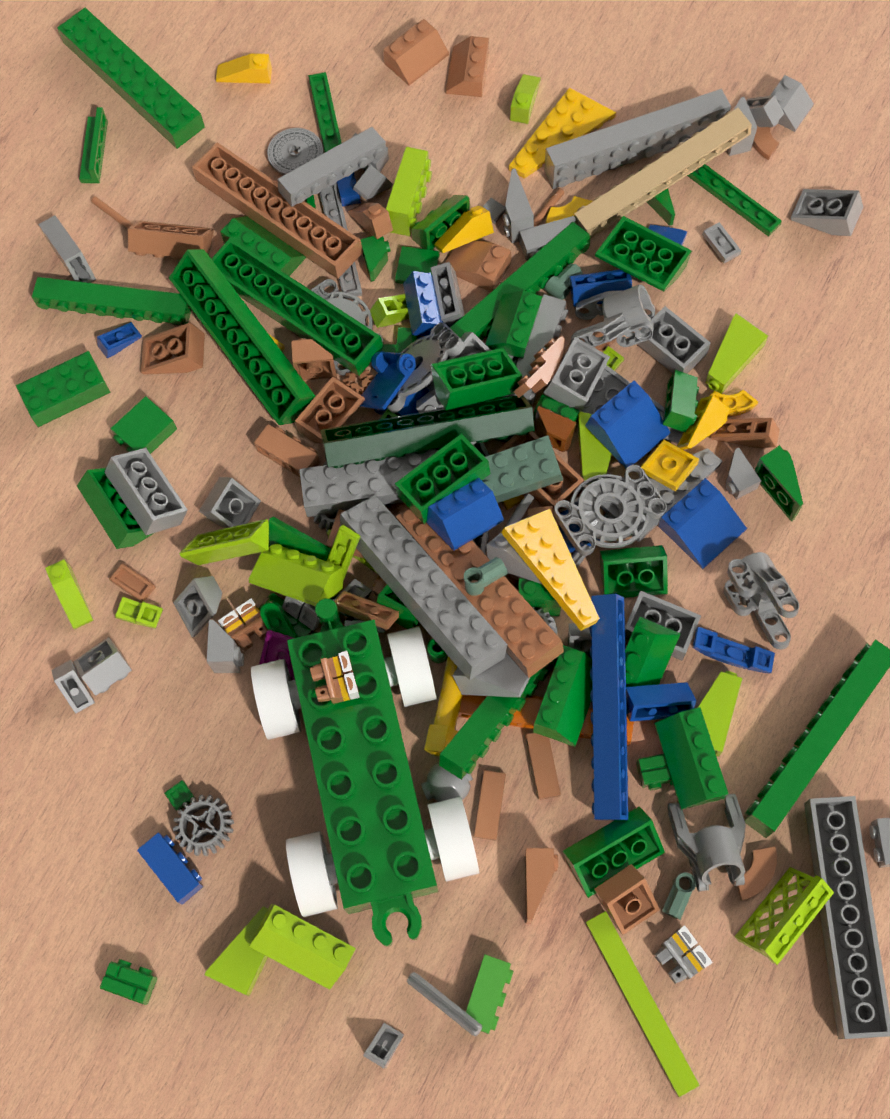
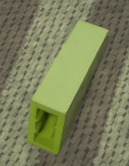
M737 313L730 323L705 382L711 390H715L720 394L726 390L765 346L768 335Z
M580 411L577 423L581 477L586 481L591 477L607 474L611 453L585 426L592 414Z
M731 671L720 672L698 708L701 707L716 756L718 757L723 752L742 678L737 677V674Z
M262 907L206 970V976L244 995L250 996L268 957L248 946L268 908Z

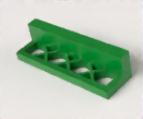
M97 107L96 117H88L79 177L81 183H100L108 120L103 107Z

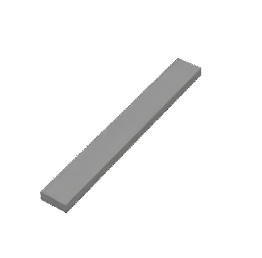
M336 182L334 185L328 186L319 192L324 215L348 231ZM354 262L339 277L342 292L358 297L362 296V290Z

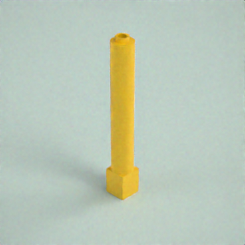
M449 656L447 658L434 724H429L424 749L434 756H440L441 752L458 733L455 729L462 694L453 677L457 665Z

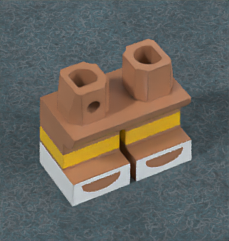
M252 598L236 608L246 626H244L234 610L218 620L222 629L243 651H247L253 646L252 641L249 639L250 636L256 633L260 640L266 638L268 631L261 618L260 611Z
M347 651L338 653V656L329 659L323 658L321 659V664L310 668L313 681L326 679L327 685L315 688L319 702L331 700L334 704L360 698Z

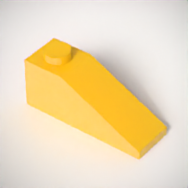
M248 54L219 64L216 82L270 84L272 66L269 54Z
M474 206L470 211L463 213L434 244L435 248L445 253L494 233L490 211L482 206Z
M714 395L701 398L695 410V414H697L696 421L693 426H689L686 433H683L677 447L682 450L690 449L726 423L731 409Z

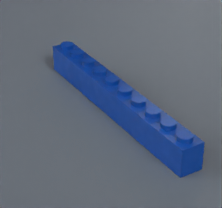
M618 594L591 596V601L600 619L589 628L592 637V646L590 647L592 668L590 669V677L593 681V689L590 693V698L593 702V712L591 713L593 734L591 736V744L594 754L591 759V766L594 770V779L591 784L592 791L594 792L592 813L594 820H628L624 597Z

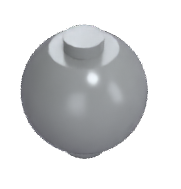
M438 762L430 769L427 775V782L421 785L427 800L434 798L440 802L460 796L463 800L469 793L471 787L469 781L473 780L471 774H466L461 780L440 767Z

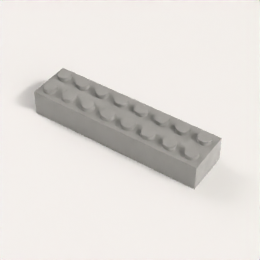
M430 449L420 454L412 452L407 453L403 457L390 456L381 461L367 460L363 464L358 465L350 463L345 464L341 468H332L324 465L299 469L306 515L311 517L337 513L339 509L347 511L374 495L384 505L403 503L398 497L395 483L439 450Z

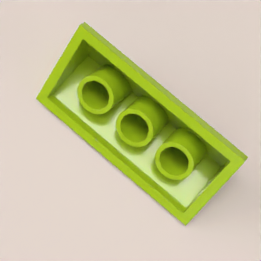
M267 519L198 534L179 554L182 558L199 566L268 551L269 522Z

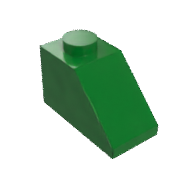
M374 236L361 239L363 257L371 282L376 280L388 262V252H391L388 240L384 241L383 236L379 239H376Z

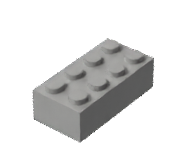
M147 448L110 458L105 474L145 535L181 525L188 510Z

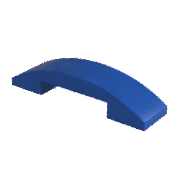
M696 627L693 649L735 667L761 673H772L774 652L757 646L751 648L718 637L716 632Z

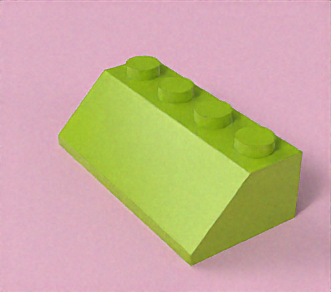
M273 544L269 547L268 551L261 552L249 577V583L316 606L320 600L330 599L343 590V567L330 561L318 559L315 556L300 553L297 550L282 547L280 544Z
M270 904L248 946L329 990L345 971L356 949L275 904Z

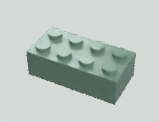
M548 435L485 457L489 461L491 474L482 481L493 491L497 503L563 481Z

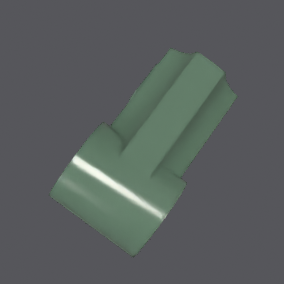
M570 263L557 277H551L544 289L553 297L564 300L571 289L570 276L583 275V272L578 265Z
M495 557L478 568L471 567L467 569L464 573L466 592L472 596L480 595L486 586L505 576L507 569L503 561Z
M684 872L674 878L662 912L681 920L692 891L696 887V879L692 874ZM681 877L689 880L690 887L688 890H683L679 886Z

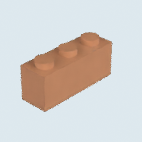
M268 424L254 442L259 453L300 477L299 469L317 467L320 463L318 452L310 446H303L296 437L292 436L290 438L277 426L272 427Z

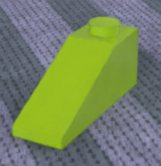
M522 75L512 100L510 121L529 124L541 77Z
M405 294L378 298L370 309L377 328L394 325L409 319Z
M63 559L46 567L45 569L73 629L94 621L72 567L67 561Z

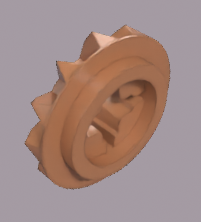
M364 370L360 376L351 371L346 373L343 384L362 395L374 379V376L369 370ZM356 377L362 380V387L355 383Z

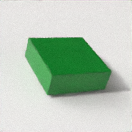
M183 780L164 793L176 811L184 808L183 803L189 804L191 798L194 797Z

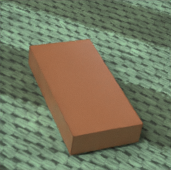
M123 563L120 564L109 578L112 583L141 603L145 602L156 588L154 584Z

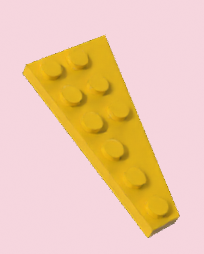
M569 88L510 163L509 171L516 168L518 176L525 179L540 169L542 164L545 163L546 148L587 135L594 129L598 130L603 126V123L609 119H614L616 112Z
M548 509L504 527L501 532L502 535L579 630L582 631L596 624L600 618L551 510Z

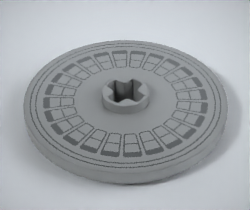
M286 129L278 133L271 140L267 150L268 160L275 171L286 175L322 155L323 145L319 137L307 129Z

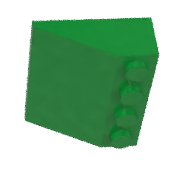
M623 216L597 250L595 257L664 292L680 277L687 267L692 250Z

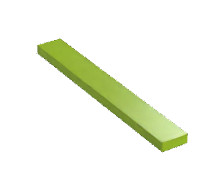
M605 911L585 922L677 1096L681 1097L699 1087L700 1085L607 912Z

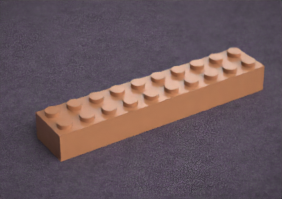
M218 142L192 167L197 182L337 279L363 253L361 239L305 201L291 207L279 193L277 182Z
M409 507L396 516L401 525L508 644L506 653L528 678L564 652L562 640L505 576L486 586L480 595L472 596L466 592L464 585L465 571L471 567L478 568L490 561L472 540L453 551L427 522L423 524Z

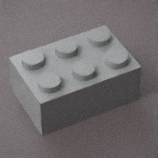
M665 306L651 319L654 325L652 338L637 344L670 372L674 373L675 370L688 374L707 355L711 342ZM645 327L640 330L641 333H648L650 331Z
M640 591L625 626V637L630 639L639 617L681 633L671 656L682 661L701 615Z

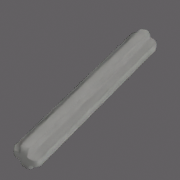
M415 972L410 974L407 979L409 985L471 1035L477 1036L480 1033L482 1025L420 975Z

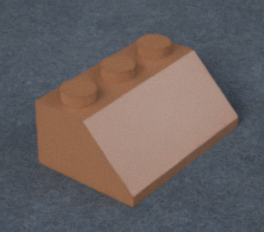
M425 19L421 20L383 49L385 65L407 85H411L449 55V51L438 31Z
M470 36L453 47L446 94L482 97L489 56V38Z
M332 377L295 420L297 430L311 441L323 444L320 430L343 426L363 403L365 398Z

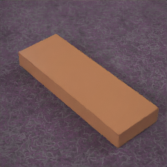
M343 591L334 601L339 612L365 622L375 619L376 626L386 630L399 618V611Z
M537 733L526 734L538 799L542 800L561 796L550 739Z
M484 770L474 838L497 840L506 778L505 773Z

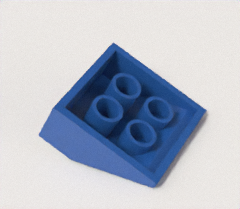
M635 380L592 414L585 425L625 469L638 462L671 433L668 427L663 425V419L649 395Z
M706 478L661 517L658 525L702 569L747 530V527L722 493Z

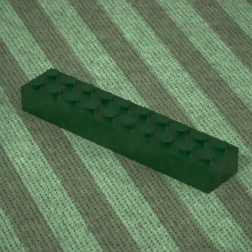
M522 395L520 398L512 396L478 402L449 410L443 408L322 429L320 431L328 467L341 468L345 464L350 463L358 465L363 464L367 460L381 461L390 456L403 457L407 453L412 452L420 454L425 453L429 449L440 450L461 433L469 442L483 443L491 438L505 439L508 435H527L529 432L535 431L532 406Z

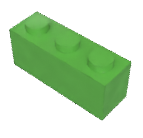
M485 954L466 1013L482 1025L481 1032L489 1034L490 1029L494 1031L496 1029L499 1017L495 1013L498 1006L503 1007L506 993L502 991L505 983L510 984L514 970L510 969L511 963Z

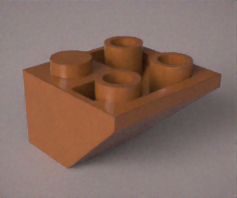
M539 406L534 421L535 431L533 432L539 438L548 435L552 447L565 452L570 448L576 422Z

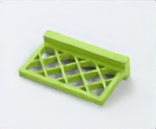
M789 867L734 937L739 942L761 953L772 963L778 965L834 892L823 878L817 875L812 877ZM796 876L797 882L788 885L792 877ZM797 889L796 895L788 897V892ZM783 894L782 900L774 902L777 896ZM783 907V912L774 915L775 909ZM769 912L768 918L760 920L764 913ZM769 925V930L760 933V927ZM754 930L753 936L745 938L750 931Z

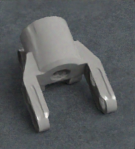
M637 285L623 291H607L582 300L576 305L575 314L578 318L590 320L599 314L600 316L604 315V321L576 331L571 336V342L574 337L584 339L592 347H596L616 338L620 346L630 347L647 341L653 336L654 325L651 319L655 316V306L652 304L647 290L642 285ZM603 301L602 307H599L597 302ZM587 308L589 312L584 314L579 309ZM644 309L650 310L651 314L647 315ZM645 327L650 331L648 333H641L639 329ZM601 332L603 336L598 338L593 333Z
M753 553L743 559L732 560L728 566L727 572L730 580L725 583L724 595L733 611L740 616H747L754 611L756 619L770 644L779 650L787 648L791 635L781 616L785 618L795 617L798 614L800 605L785 578L778 572L771 558L766 553ZM740 567L743 569V572L735 573L732 568ZM734 586L737 592L730 591L728 587ZM788 604L793 606L795 610L789 612L784 610L782 606ZM768 618L774 619L776 624L769 625L765 620ZM782 635L786 638V641L778 642L775 636Z
M728 794L725 797V814L730 828L712 825L701 829L697 833L690 834L683 810L680 809L677 802L668 803V815L677 847L689 859L698 892L709 890L711 881L708 873L722 865H725L729 880L734 886L745 884V868L740 854L745 838L746 824L735 794Z

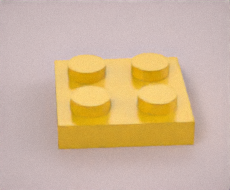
M663 440L641 468L648 477L676 492L698 465L699 458Z

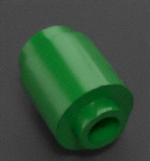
M431 639L427 646L430 660L434 663L445 662L448 655L434 639Z

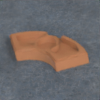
M757 126L753 146L760 155L769 160L778 148L779 142L772 137L769 127Z
M776 847L752 851V863L749 870L744 874L745 884L737 886L741 901L759 894L771 881L777 863Z

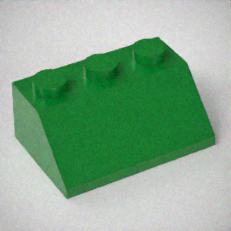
M453 195L451 198L444 200L441 206L436 210L430 211L426 218L413 226L412 240L422 249L433 250L435 248L434 244L463 213L470 211V198L467 195Z
M524 290L502 294L485 345L492 350L504 348L508 355L523 359L543 296Z
M663 545L600 551V570L604 595L618 594L624 598L638 597L640 591L650 595L668 594L667 554Z
M639 617L625 650L626 687L659 685L681 633Z

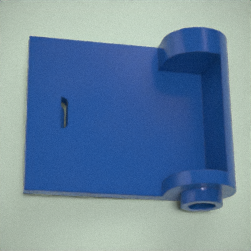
M379 351L373 355L371 363L377 375L361 396L365 400L360 407L381 410L387 408L415 369L416 361L411 354Z

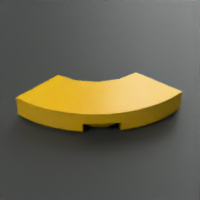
M574 196L572 201L566 206L551 207L545 224L575 216L574 213L580 207L587 206L593 201Z
M714 390L709 395H714L731 409L728 416L744 414L758 405V401L744 390L732 395L720 394Z

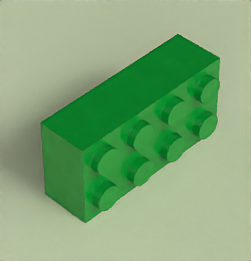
M89 351L15 385L30 417L37 427L45 425L111 393Z
M461 433L395 483L398 497L425 524L430 505L478 478L483 480L490 475L489 461Z

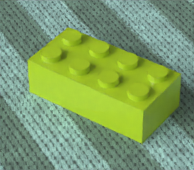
M411 147L405 148L386 207L393 227V231L390 233L410 237L412 228L417 223L416 216L421 213L422 209L421 200L426 197L427 193L426 184L427 182L430 183L432 171H429L431 160L426 150Z

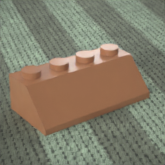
M139 221L128 228V252H135V255L139 256L153 254L157 258L172 256V259L181 260L187 250L204 249L209 255L214 229Z

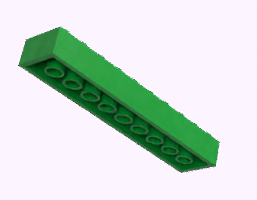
M86 7L57 27L63 43L176 149L205 128L201 113Z
M229 238L213 256V262L242 299L299 337L312 339L332 354L335 361L356 375L360 376L371 363L373 355L383 349L384 346L380 335L232 238Z
M204 249L187 250L170 275V281L278 425L295 423V420L315 398L314 393Z
M875 639L871 645L866 643L858 652L852 664L843 673L840 681L831 690V694L819 707V711L806 726L807 728L794 742L797 747L793 746L782 759V762L785 764L781 763L769 778L772 782L768 781L758 793L759 801L756 799L744 813L747 816L745 823L763 837L767 838L776 831L890 668V649Z

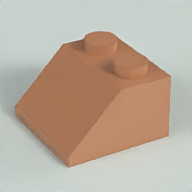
M301 338L291 341L292 363L303 380L337 378L332 354L312 339Z
M632 864L594 889L602 906L622 935L660 910L645 878Z

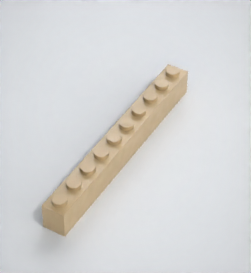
M739 108L728 111L718 121L711 122L706 129L694 133L689 140L679 143L672 151L662 154L658 160L652 164L645 165L638 173L631 174L624 182L614 185L604 195L597 196L587 206L580 207L574 213L576 223L590 234V238L595 236L623 216L629 214L749 136L752 124Z

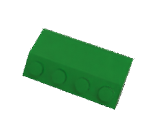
M248 216L232 218L220 231L224 244L229 238H232L288 276L307 258Z
M504 348L431 364L436 396L445 410L515 394L514 391L519 387L518 382L522 379V374Z
M106 468L87 470L77 487L116 549L133 547L154 534H144L106 476Z
M563 645L564 652L558 657L536 717L533 732L575 747L591 703L590 693L593 689V681L590 677V669L592 668V658L582 651Z
M701 707L679 712L654 723L680 809L683 810L724 799L729 793Z
M640 806L628 812V820H614L562 851L570 869L588 898L596 894L594 891L596 887L632 864L638 869L665 853L652 819Z

